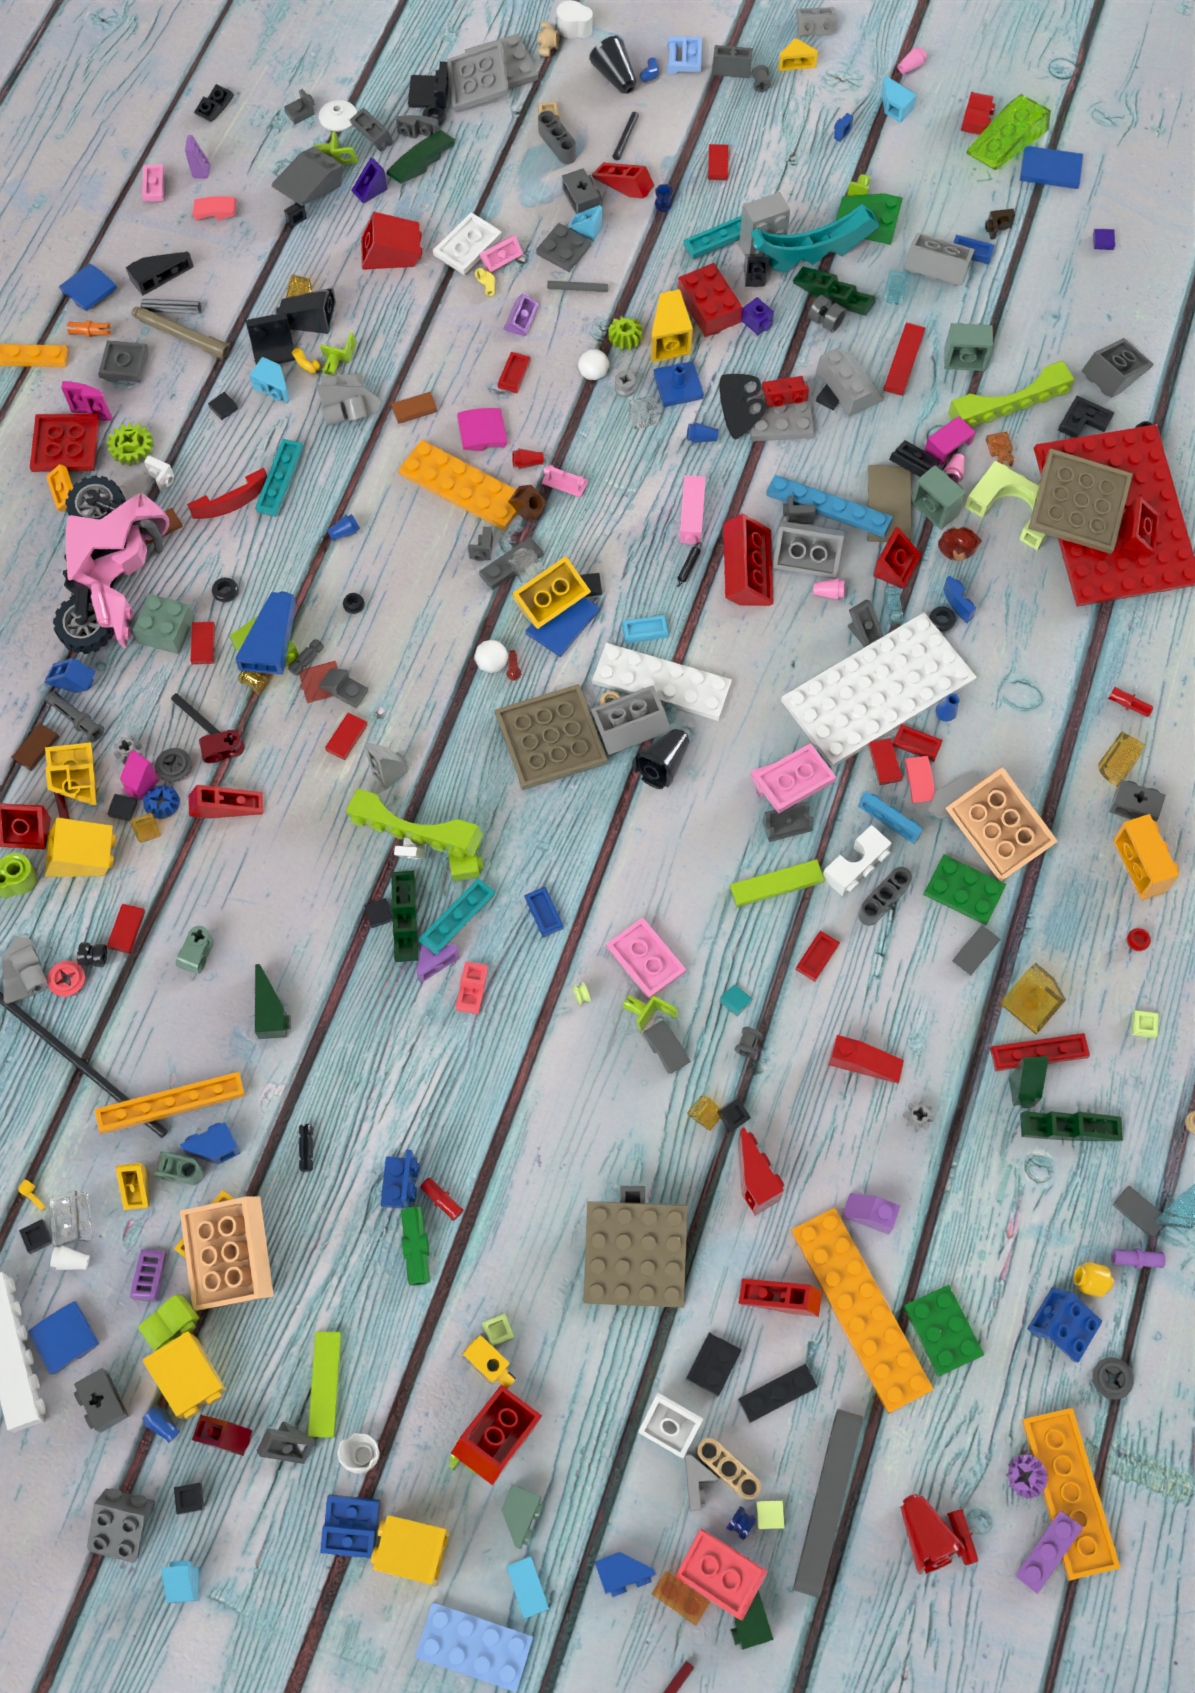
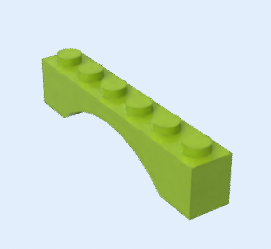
M1062 360L1044 367L1038 378L1023 390L997 397L968 394L951 400L948 413L952 420L959 416L973 429L982 423H990L996 418L1009 416L1015 411L1026 410L1032 405L1040 402L1045 403L1051 398L1068 394L1073 385L1074 378Z
M359 788L356 789L345 811L350 817L351 822L357 826L363 827L366 825L379 833H383V831L389 832L398 839L405 837L417 845L427 844L439 852L446 850L459 858H464L465 856L473 859L483 837V833L478 825L460 819L435 825H420L407 822L388 811L377 794Z

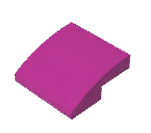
M62 381L61 389L72 413H98L100 421H112L111 412L101 391L85 384Z
M480 408L457 413L463 450L483 451L485 446L506 447L507 437L501 408Z

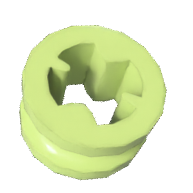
M584 982L580 986H572L579 1006L584 1001H587V1003L591 1002Z

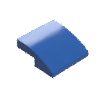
M89 263L62 283L59 288L62 293L72 298L78 307L87 311L117 289V286L101 270Z
M76 1301L59 1309L28 1331L51 1375L57 1374L72 1361L81 1359L99 1345Z
M329 1494L327 1496L325 1523L322 1528L320 1553L371 1558L375 1547L380 1499Z

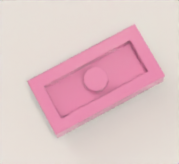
M163 164L143 165L142 198L144 202L163 201L165 174Z
M511 235L479 253L488 272L496 270L523 254L515 235Z

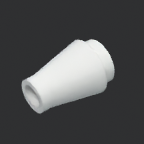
M63 1245L61 1248L55 1247L50 1267H55L56 1270H87L90 1255L82 1254Z

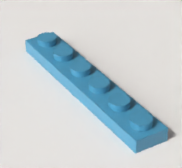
M774 475L766 491V496L786 503L788 496H792L794 506L800 504L815 505L816 514L883 538L893 521V516L778 475Z

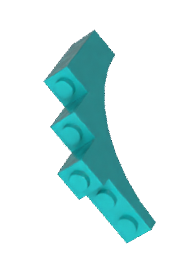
M861 204L837 221L812 231L792 235H778L756 228L751 232V235L754 239V247L759 252L763 251L769 257L768 263L771 268L785 274L799 261H807L814 265L830 251L837 253L841 257L844 256L880 225L873 212Z

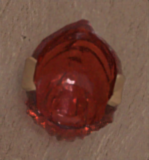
M952 527L941 535L938 541V548L948 559L960 562L971 557L982 540L967 527Z

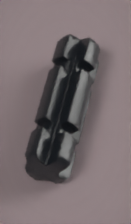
M306 1123L299 1126V1134L301 1136L299 1138V1157L301 1158L299 1160V1169L302 1172L313 1170V1161L311 1160L313 1158V1138L311 1137L313 1135V1126Z

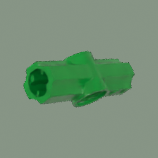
M408 1207L401 1210L403 1227L402 1249L407 1264L409 1286L425 1285L431 1282L428 1264L429 1244L427 1233H425L423 1211L422 1207Z

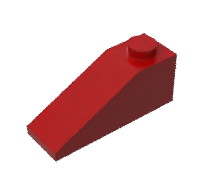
M603 162L592 174V177L597 181L632 198L644 199L655 186L646 166Z
M196 785L188 795L189 816L212 819L263 814V792Z
M836 1035L828 1065L898 1084L904 1060L864 1042Z
M742 1278L738 1303L789 1314L819 1317L822 1291L809 1284Z

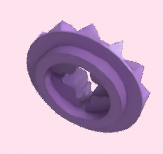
M1024 1454L1014 1457L1015 1459L1008 1464L1009 1470L1006 1475L1009 1478V1487L1014 1489L1016 1495L1025 1498L1039 1496L1047 1484V1473L1044 1465L1032 1455ZM1022 1470L1024 1472L1033 1471V1473L1030 1474L1031 1476L1028 1478L1029 1482L1020 1481L1021 1477L1024 1475Z

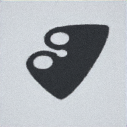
M724 374L721 376L719 383L723 415L730 435L734 439H738L763 416L766 404L760 398L751 399L746 404L742 403L743 398L753 397L760 391L761 382L759 378L746 374ZM751 381L757 384L756 389L751 393L745 392V385ZM753 403L761 404V410L757 414L749 412V407Z

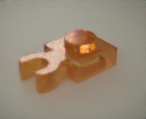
M1007 431L987 435L986 443L991 457L997 456V462L1003 464V460H1005L1011 467L1014 462V457L1011 454L1013 447Z

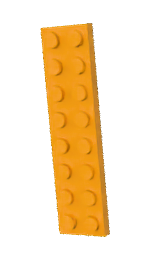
M835 1207L791 1229L795 1241L887 1413L890 1414L933 1391L934 1389Z

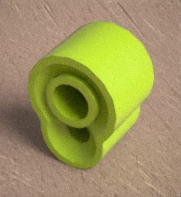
M10 853L0 860V897L10 898L16 894H25L35 887L38 874L25 855Z

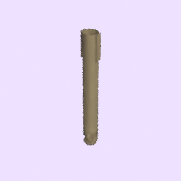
M137 306L132 310V316L139 319V321L195 345L217 358L223 360L229 354L230 345L212 336L207 337L144 308L140 309Z

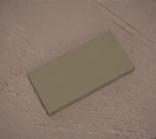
M868 465V508L893 516V521L884 538L867 532V541L888 542L895 527H899L911 541V472L901 466Z

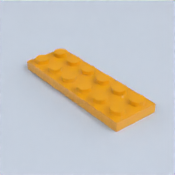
M422 439L398 469L401 476L504 531L518 514L508 502L516 489Z
M1073 1408L1022 1419L1031 1455L1039 1459L1046 1469L1047 1484L1042 1494L1051 1523L1060 1510H1062L1084 1527L1062 1558L1067 1580L1070 1581L1120 1569L1119 1560Z

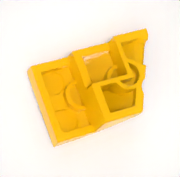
M92 743L45 747L47 761L45 771L48 790L97 806Z

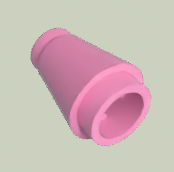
M921 47L913 48L898 65L899 71L905 75L924 65L927 60L925 51Z
M954 454L943 470L956 484L963 479L965 457L962 454Z
M838 578L814 582V595L836 600L845 598V581Z

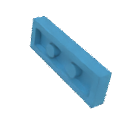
M865 791L860 798L858 807L915 844L923 830L916 821L901 815L897 808L889 807L883 803L877 795Z

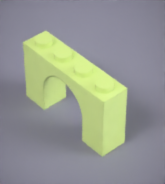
M994 461L969 494L965 508L983 518L999 498L1016 496L1025 500L1033 511L1039 485L1031 482L1025 476L1012 471L1006 465ZM1029 520L1023 528L1019 540L1038 550L1048 535L1028 529Z

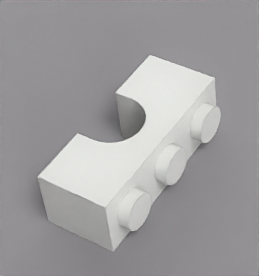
M871 825L856 839L853 847L860 854L861 860L849 862L839 855L824 869V880L841 896L847 891L853 892L859 885L858 881L863 876L867 878L874 871V865L878 861L882 863L889 857V849L892 843Z

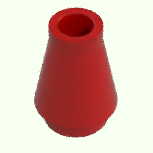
M520 448L512 452L513 467L523 469L543 465V452Z

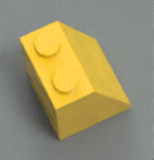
M680 289L667 291L659 295L651 338L652 363L691 354L693 328Z
M56 817L48 834L44 876H105L108 869H112L114 856L110 855V850L115 844V834H112L113 826Z
M189 1331L142 1359L176 1417L180 1419L185 1418L188 1420L200 1412L199 1408L207 1403L212 1405L222 1398L221 1394L226 1392L198 1338Z
M387 1515L386 1521L381 1520L378 1530V1536L381 1537L379 1548L374 1547L370 1563L374 1564L373 1570L437 1586L450 1532L444 1528Z

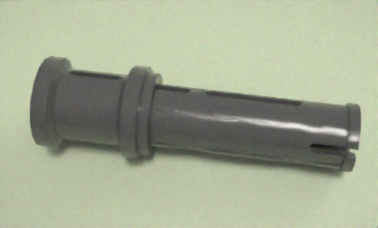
M51 691L47 695L46 702L68 718L77 731H82L87 735L89 741L95 742L100 739L105 730L104 726L96 724L88 713H82L56 691Z

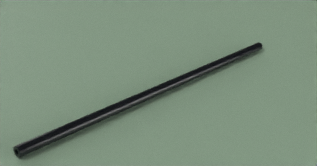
M0 992V1004L117 1102L131 1100L14 1002L6 1004L4 1002V994ZM156 1120L144 1123L161 1138L168 1132Z

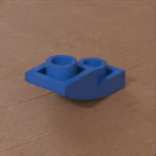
M949 575L943 588L945 596L958 616L968 623L973 619L976 607L971 600L963 597L966 590L963 584Z

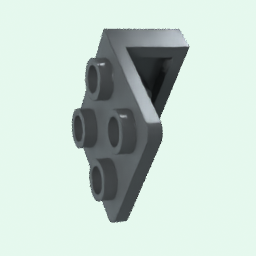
M106 1488L94 1503L87 1549L90 1552L131 1563L136 1562L140 1553L144 1524L154 1511L155 1501L147 1499L142 1495H131L123 1493L118 1489Z

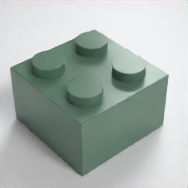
M951 323L944 347V369L985 371L993 347L992 325Z
M934 465L917 479L911 504L942 530L959 516L966 492L961 485L956 484L950 479L945 471L940 470Z
M148 594L132 631L138 644L179 654L194 620V615L189 604Z

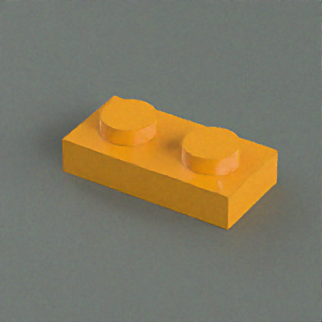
M59 464L46 478L57 510L64 512L67 508L65 501L69 497L67 494L69 490L73 489L66 466Z

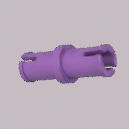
M1135 1248L1134 1251L1113 1249L1111 1253L1113 1265L1134 1266L1136 1269H1141L1143 1266L1160 1268L1165 1266L1166 1259L1163 1252L1143 1251L1141 1248Z

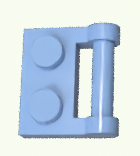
M669 37L667 40L669 48L667 72L669 74L701 72L702 37ZM678 47H682V61H676Z

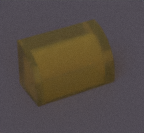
M1122 731L1098 763V769L1102 776L1108 782L1118 787L1121 780L1126 778L1141 757L1145 744Z

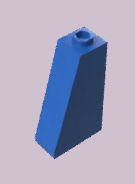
M284 591L270 593L236 656L235 661L239 671L283 675L296 609L293 594Z

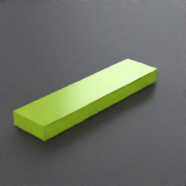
M816 859L732 883L729 888L737 908L824 883V877Z
M315 1332L308 1436L311 1438H335L341 1332Z

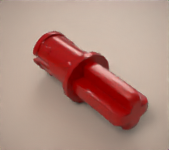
M1114 687L1108 700L1125 707V710L1131 709L1146 717L1151 715L1154 708L1152 705L1135 698V694L1131 695L1117 687Z
M427 1178L423 1181L420 1188L435 1202L434 1206H439L452 1221H455L463 1213L464 1209L449 1196L450 1193L448 1191L445 1192L432 1178Z
M959 1509L949 1512L947 1516L949 1517L953 1533L966 1549V1552L961 1556L963 1564L971 1565L977 1563L978 1556L971 1537L973 1532L970 1533L964 1510Z

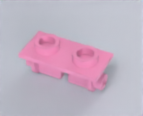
M551 465L550 467H545L544 474L546 475L542 484L581 498L589 480L584 479L581 475L576 476L554 468Z

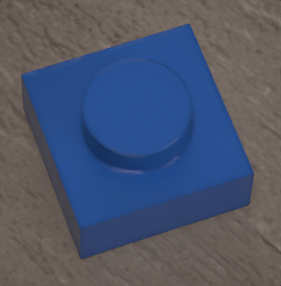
M846 113L842 119L839 118L834 125L835 140L841 142L851 131L854 116Z

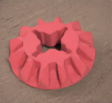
M74 961L57 963L51 968L47 976L49 989L56 996L66 998L70 995H77V992L83 988L84 980L86 979L83 968ZM63 972L68 977H71L70 986L67 985L65 982L61 984V982L64 981L62 974Z

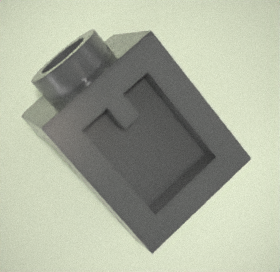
M303 89L299 90L300 99L284 106L285 113L294 124L315 115L313 109L315 105L314 100Z
M788 496L787 503L783 504V516H787V522L813 524L815 505L800 504L793 506V498Z
M483 526V533L478 536V545H468L470 559L476 561L491 560L493 547L492 527Z

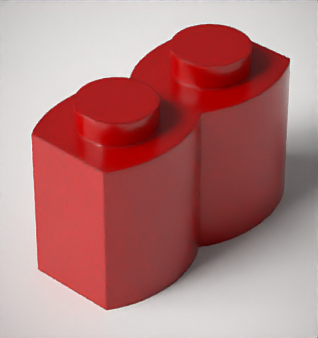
M976 92L970 93L961 131L983 136L985 130H989L992 118L988 117L989 115L993 116L996 103H992L994 96Z

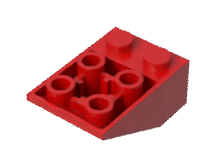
M743 1127L738 1137L741 1191L743 1198L756 1216L780 1201L784 1192V1183L778 1174L774 1175L769 1167L771 1163L764 1152H759L756 1147L758 1142L753 1133H747Z

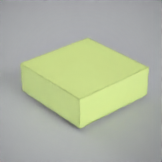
M1134 1010L1132 1016V1035L1156 1038L1158 1036L1159 1014Z
M505 1313L482 1322L489 1344L493 1347L514 1339Z
M783 1501L756 1502L758 1530L784 1529Z

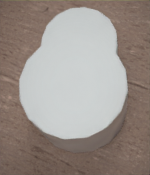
M569 0L561 3L557 7V29L559 34L569 39L589 37L593 32L592 10L577 1Z

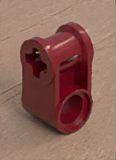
M235 730L205 735L199 739L203 762L208 764L237 757L245 750V744L241 740L239 733Z

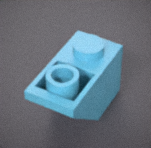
M887 76L883 78L881 88L885 114L901 123L914 109L917 94Z
M262 357L249 374L252 387L260 393L264 392L277 401L281 400L288 403L290 399L280 365Z
M185 1560L171 1561L170 1567H162L161 1573L167 1603L199 1601V1567L191 1566V1562H186Z

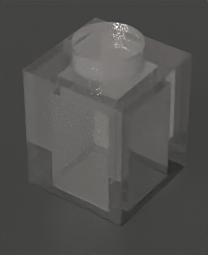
M521 548L513 553L514 557L509 559L512 568L522 583L529 582L545 571L534 550Z

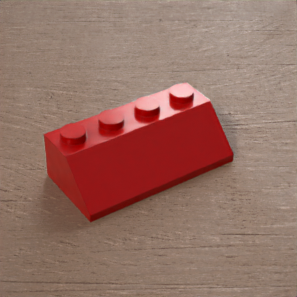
M742 513L724 522L725 598L739 606L773 605L771 529Z

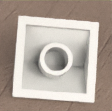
M657 1393L638 1433L677 1456L684 1458L703 1418Z

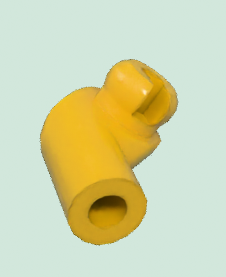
M296 348L292 351L300 368L310 374H315L316 371L321 369L317 360H312V362L307 360L301 348Z

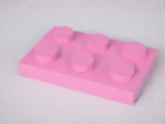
M810 743L754 774L753 780L779 814L834 783L836 776Z
M643 917L606 944L609 952L649 1000L653 995H657L686 973V968Z

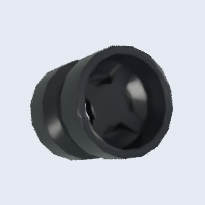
M81 942L77 951L78 965L87 966L88 964H93L95 967L103 968L107 960V946L105 944L94 946L87 942Z

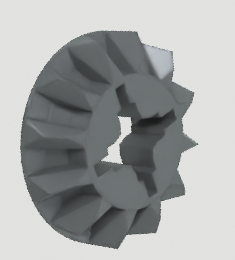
M170 748L163 751L157 757L155 769L162 779L168 780L170 783L175 780L180 781L184 776H188L189 770L192 769L191 758L186 751L180 748ZM176 760L179 767H175L172 772L169 765H173Z
M1112 1357L1105 1358L1099 1361L1092 1370V1382L1096 1387V1392H1099L1105 1398L1118 1400L1127 1396L1132 1390L1134 1383L1133 1373L1124 1361ZM1107 1372L1111 1375L1120 1372L1118 1378H1116L1117 1386L1114 1383L1105 1385L1106 1380L1109 1378Z

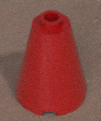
M912 1494L903 1500L904 1504L900 1509L915 1567L919 1575H922L923 1570L926 1574L939 1570L952 1563L951 1558L954 1554L961 1557L966 1552L962 1542L924 1496L918 1497L917 1494Z

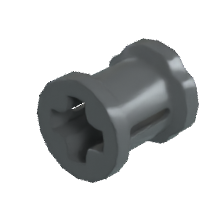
M758 65L752 70V77L755 79L753 86L755 91L765 92L771 87V82L768 79L769 69L765 65Z
M743 1027L741 1040L734 1050L742 1056L754 1058L756 1055L754 1050L758 1040L762 1037V1033L750 1027Z

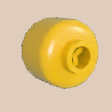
M1085 1262L1078 1266L1074 1273V1284L1077 1285L1080 1293L1102 1298L1113 1288L1114 1279L1107 1266Z

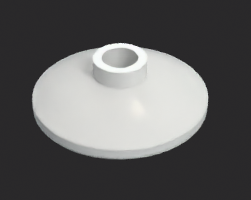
M334 100L326 103L320 109L319 121L327 130L333 132L345 131L353 126L349 120L357 113V110L347 101Z

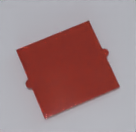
M336 661L303 669L299 674L302 683L300 687L301 690H304L307 703L333 697L332 694L320 689L318 686L330 669H338Z

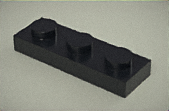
M804 1364L739 1398L738 1402L749 1423H752L813 1391L818 1386L807 1365Z

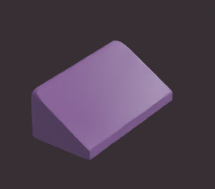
M525 293L520 294L514 302L503 329L526 336L540 303Z

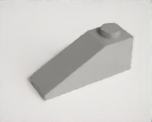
M371 743L364 745L371 773L386 789L407 773L406 760L399 752L395 754L388 747Z

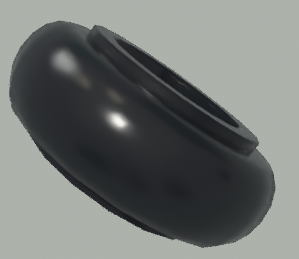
M437 105L428 106L422 113V116L426 117L438 115L431 118L438 119L439 126L446 120L444 109Z
M220 578L212 585V595L220 602H230L238 595V585L231 578ZM223 587L231 588L227 593L219 592Z
M940 606L934 608L929 615V619L940 632L952 629L956 622L954 612L948 607ZM945 616L948 622H940L936 617Z

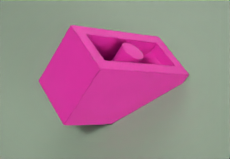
M134 750L129 753L120 781L124 786L123 791L130 797L136 796L143 800L147 790L153 789L159 782V779L150 761Z

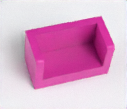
M957 416L927 439L925 451L940 459L939 465L942 466L945 464L947 455L964 442L968 446L971 445L976 432Z

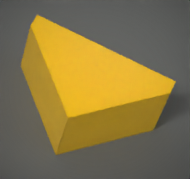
M795 38L779 54L778 71L816 68L818 51Z
M141 1163L117 1165L115 1169L124 1210L149 1208V1171Z

